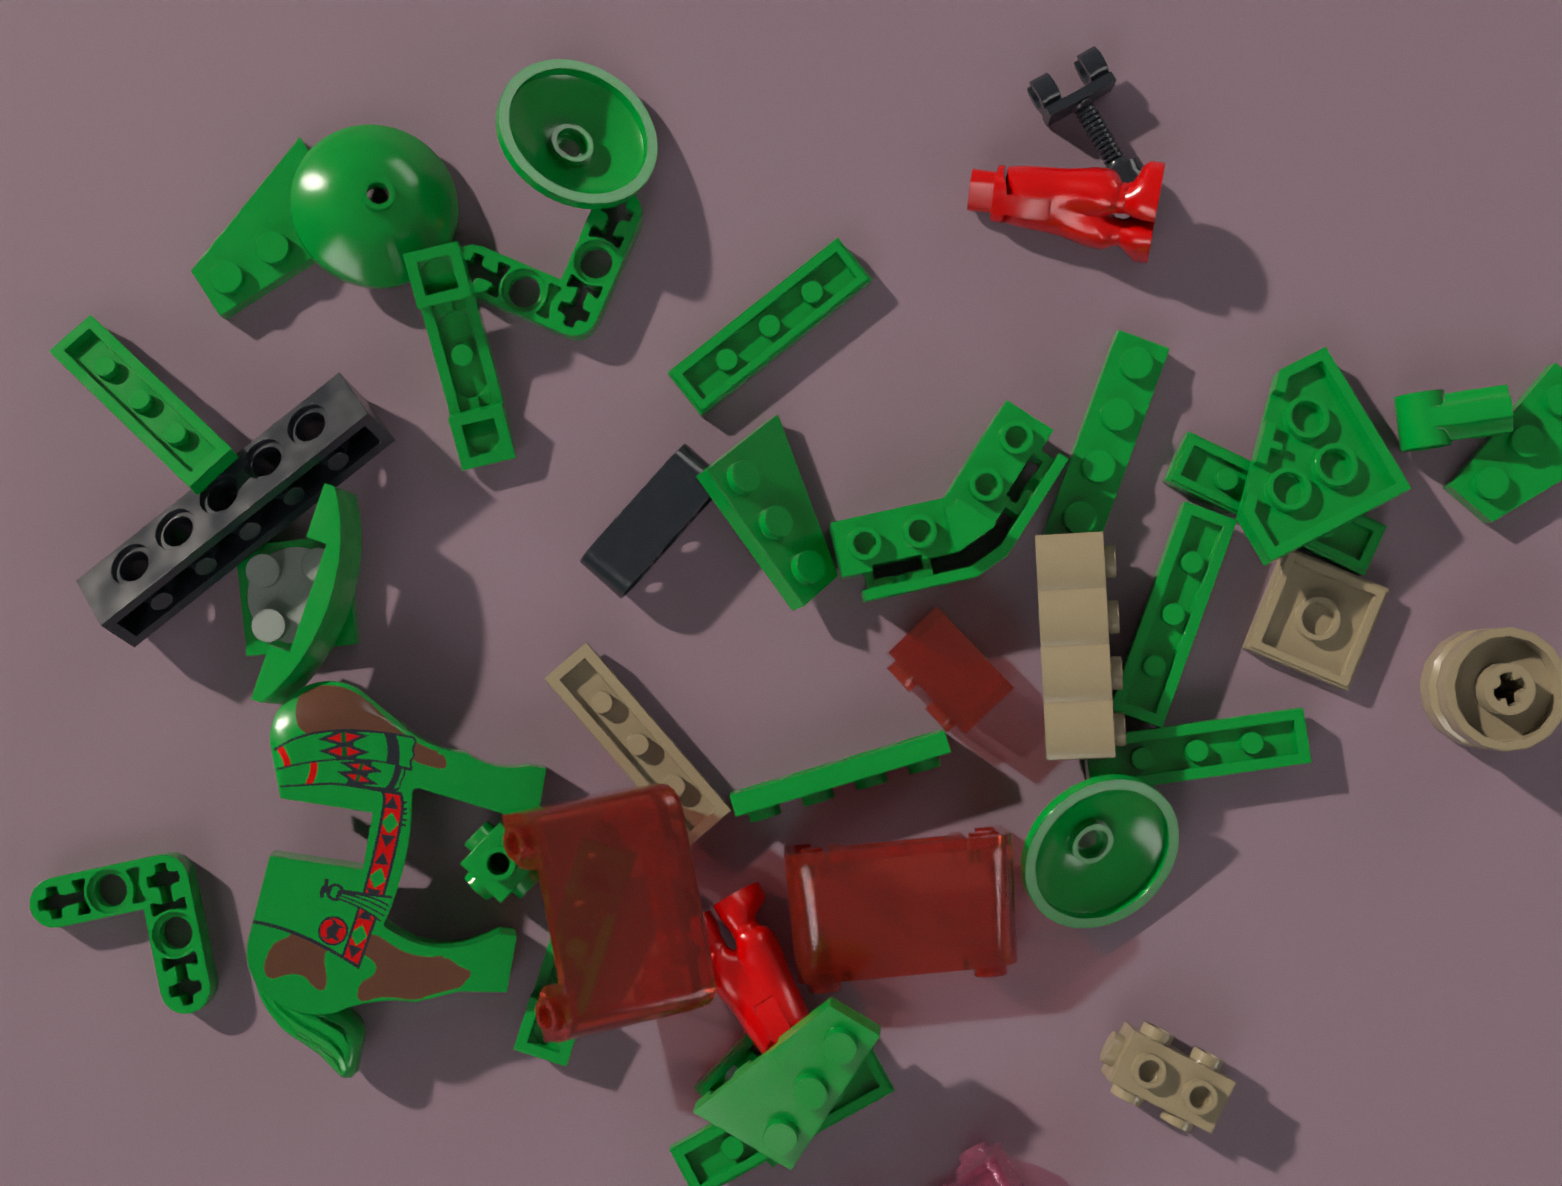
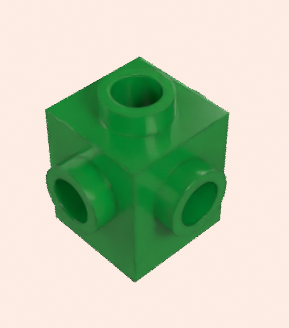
M507 818L496 827L487 821L464 844L471 851L460 863L469 872L464 878L471 888L486 900L494 896L501 903L512 892L521 899L543 877V874L537 869L539 864L548 856L540 848L543 841L532 828L521 820L515 824L510 818ZM500 852L508 857L510 866L507 872L503 873L490 861L494 853Z

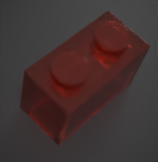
M938 607L932 608L886 652L887 656L893 661L886 668L889 673L908 692L915 686L922 691L931 701L925 708L926 712L947 733L955 726L959 732L966 734L1014 689L1004 676Z

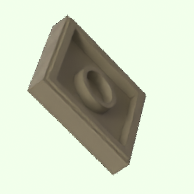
M1295 550L1278 559L1242 649L1342 691H1348L1389 589Z

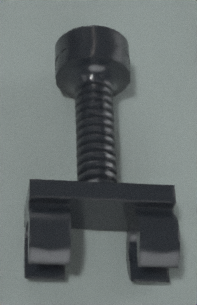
M1095 46L1077 55L1078 60L1074 62V65L1085 86L1068 96L1061 97L1055 81L1047 72L1030 81L1029 84L1031 86L1027 88L1029 97L1035 108L1043 116L1042 120L1047 127L1074 113L1077 115V119H1080L1079 122L1082 124L1083 129L1085 128V133H1088L1087 136L1093 142V146L1096 147L1095 150L1098 152V155L1102 156L1101 160L1104 161L1103 163L1107 166L1106 168L1116 171L1120 175L1122 182L1130 183L1136 179L1144 166L1139 157L1128 159L1126 156H1123L1124 153L1120 151L1121 148L1115 142V138L1112 137L1113 134L1107 128L1104 119H1101V114H1098L1099 111L1096 109V105H1093V101L1111 92L1116 82V78L1112 71H1109L1103 55Z

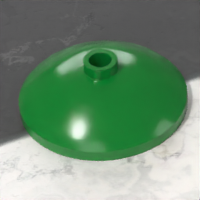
M570 59L540 61L519 71L508 82L499 99L495 117L496 132L506 159L528 185L556 202L582 209H604L617 206L634 197L644 187L654 170L657 160L658 143L656 131L648 111L628 86L601 68Z
M375 124L356 125L343 128L326 136L315 144L301 161L291 189L290 207L293 226L297 237L308 255L332 276L359 287L387 289L410 283L403 254L451 243L457 227L459 208L456 188L442 160L418 138L388 126ZM374 188L382 189L387 194L388 200L382 204L373 203L367 196L368 191Z
M1121 774L1102 775L1084 780L1068 788L1043 809L1027 834L1020 864L1022 882L1026 893L1039 911L1047 918L1067 927H1101L1131 915L1156 894L1173 867L1179 845V827L1175 812L1167 799L1155 787L1133 776Z

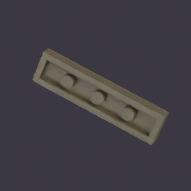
M589 643L582 645L544 678L689 847L732 810Z

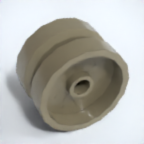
M1514 627L1459 631L1440 642L1424 663L1419 683L1422 707L1434 728L1454 743L1496 751L1527 749L1549 737L1562 720V660L1554 647L1533 632Z

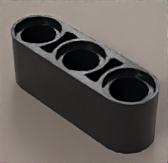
M688 444L682 445L585 552L580 563L620 599L626 596L712 501V498L696 477L710 464Z

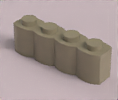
M1103 532L1035 535L1047 761L1115 758V746H1126L1124 712L1113 713L1112 690H1123L1121 656H1110L1109 634H1120L1118 600L1107 601L1106 579L1117 577L1115 545H1104Z

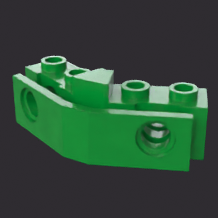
M1006 400L993 417L942 498L831 522L829 530L840 579L845 580L863 576L866 590H863L860 594L862 603L971 580L1007 557L1069 460L1060 453L1052 458L1041 451L1054 429ZM1031 462L1038 466V468L1023 488L1016 503H1014L1006 494L1025 464ZM1002 512L1013 518L994 549L969 567L933 575L931 560L948 557L968 546L992 529ZM917 558L920 570L906 572L898 576L874 579V567Z

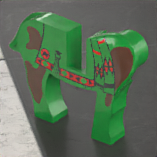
M322 681L309 684L290 695L280 706L273 719L270 730V745L281 799L373 813L364 863L274 850L269 856L247 942V962L260 998L277 1024L294 1039L319 1054L340 1077L351 1078L360 1069L366 1026L362 1017L350 1007L379 1001L419 1002L459 991L507 992L517 938L515 928L497 926L486 932L466 938L440 940L413 934L386 919L400 883L408 851L413 812V790L420 788L537 824L546 767L533 763H493L481 759L467 750L438 745L414 732L360 689L343 682Z

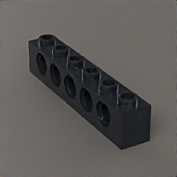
M339 372L237 453L239 458L199 495H196L192 490L188 491L76 581L100 625L135 648L319 501L324 483L334 487L339 486L393 443L395 439L368 401Z

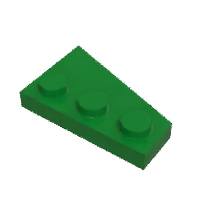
M1557 363L1546 366L1512 406L1514 431L1503 435L1486 437L1443 487L1447 493L1484 524L1497 520L1562 481V367Z
M778 414L765 421L696 476L792 611L804 607L838 577Z
M830 997L781 1035L778 1042L753 1062L749 1060L737 1069L733 1077L716 1091L710 1090L697 1100L693 1113L792 1170L880 1037L881 1026L837 999Z

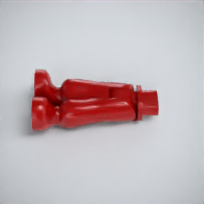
M1148 162L1143 166L1136 179L1130 183L1122 182L1120 175L1113 169L1099 167L1009 166L1007 174L1005 165H998L997 172L973 169L970 179L967 210L989 213L990 221L1000 223L1002 221L1013 226L1058 235L1093 249L1103 250L1111 246H1118L1134 262L1148 263L1165 162ZM1123 213L1129 215L1130 217L1122 219L1116 217L1114 214Z
M755 882L729 895L713 906L721 921L732 933L736 942V949L727 946L722 937L719 923L711 910L704 911L673 931L669 937L678 950L695 951L700 954L703 977L729 1007L755 1046L763 1054L778 1042L781 1035L805 1018L810 1012L790 973L777 936L769 927L761 925L756 920V914L765 902V892L760 883Z

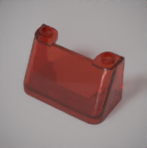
M658 783L613 789L502 815L505 828L503 843L507 855L522 869H538L559 982L545 986L542 989L535 1008L536 1019L543 1031L544 1042H564L686 1013L710 1005L715 997L716 979L684 811L680 798L672 787L668 784Z
M1002 825L975 827L974 832L968 833L969 838H966L961 832H949V835L862 844L840 846L839 843L828 844V851H823V847H811V843L783 846L796 982L808 984L809 993L822 994L841 990V982L973 969L975 977L987 978L1008 974L1007 965L1017 963L1018 961L1011 831Z

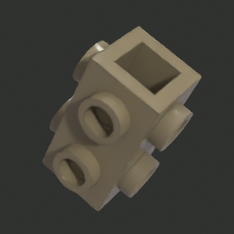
M1125 1021L1119 1033L1112 1031L1100 1053V1061L1104 1063L1100 1071L1113 1084L1110 1092L1136 1107H1141L1143 1101L1146 1100L1162 1108L1160 1117L1185 1132L1191 1133L1195 1125L1212 1133L1236 1084L1231 1077L1222 1071L1225 1061L1197 1046H1194L1189 1054L1171 1045L1175 1036L1148 1021L1143 1022L1141 1029Z

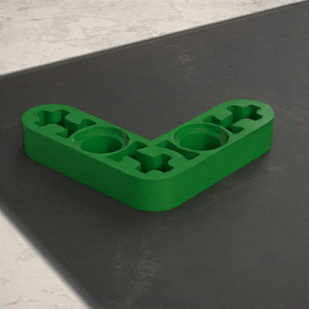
M636 195L624 202L626 203L627 212L632 219L629 222L620 220L613 233L615 241L622 242L620 248H616L604 238L592 237L596 230L603 236H606L610 227V219L608 214L604 212L606 208L591 209L561 279L483 246L474 244L463 246L461 249L467 265L474 266L478 259H483L482 266L489 274L500 279L502 268L509 269L501 279L498 297L491 296L496 290L493 283L482 278H476L473 282V287L477 300L566 339L577 341L593 335L601 323L642 227L643 212ZM619 205L609 208L616 209ZM601 250L608 253L612 258L611 270L602 278H590L582 271V260L589 252ZM525 278L536 281L540 286L541 292L535 304L529 307H519L512 303L510 292L512 286L517 281ZM574 280H577L587 289L601 291V294L596 299L588 292L583 303V309L589 315V319L586 322L577 320L572 328L567 327L568 320L561 311L564 306L573 308L576 305L581 292L577 287H571Z
M166 852L59 875L40 882L33 889L30 896L31 913L41 925L49 928H59L144 909L160 994L164 1003L172 1011L180 1014H190L205 1007L214 999L218 990V978L197 873L193 863L185 855L178 852ZM164 863H166L168 871H178L180 881L171 885L173 902L185 897L187 906H177L161 912L160 904L171 901L168 886L165 884L158 885L156 882V875L164 871ZM108 874L120 876L127 886V895L120 905L107 903L100 893L101 882ZM84 890L86 901L65 906L62 908V913L59 908H50L48 904V898L56 895L57 891L60 895H67ZM172 917L185 919L192 928V938L186 947H175L167 941L165 927ZM196 952L197 960L187 963L186 967L189 979L191 981L200 980L202 990L193 994V1001H191L189 993H179L177 984L186 979L184 962L173 967L171 959H180Z

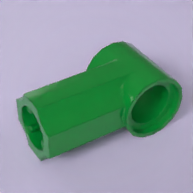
M1507 384L1445 393L1444 389L1427 390L1393 398L1401 452L1436 449L1450 446L1452 441L1497 436L1514 431L1512 400Z

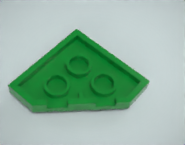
M1327 347L1280 369L1272 378L1236 517L1264 566L1401 496L1411 489V486Z

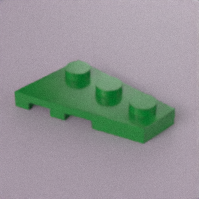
M300 137L191 270L220 317L225 320L316 263L308 255L297 237L291 217L290 201L293 180L301 161L310 151Z

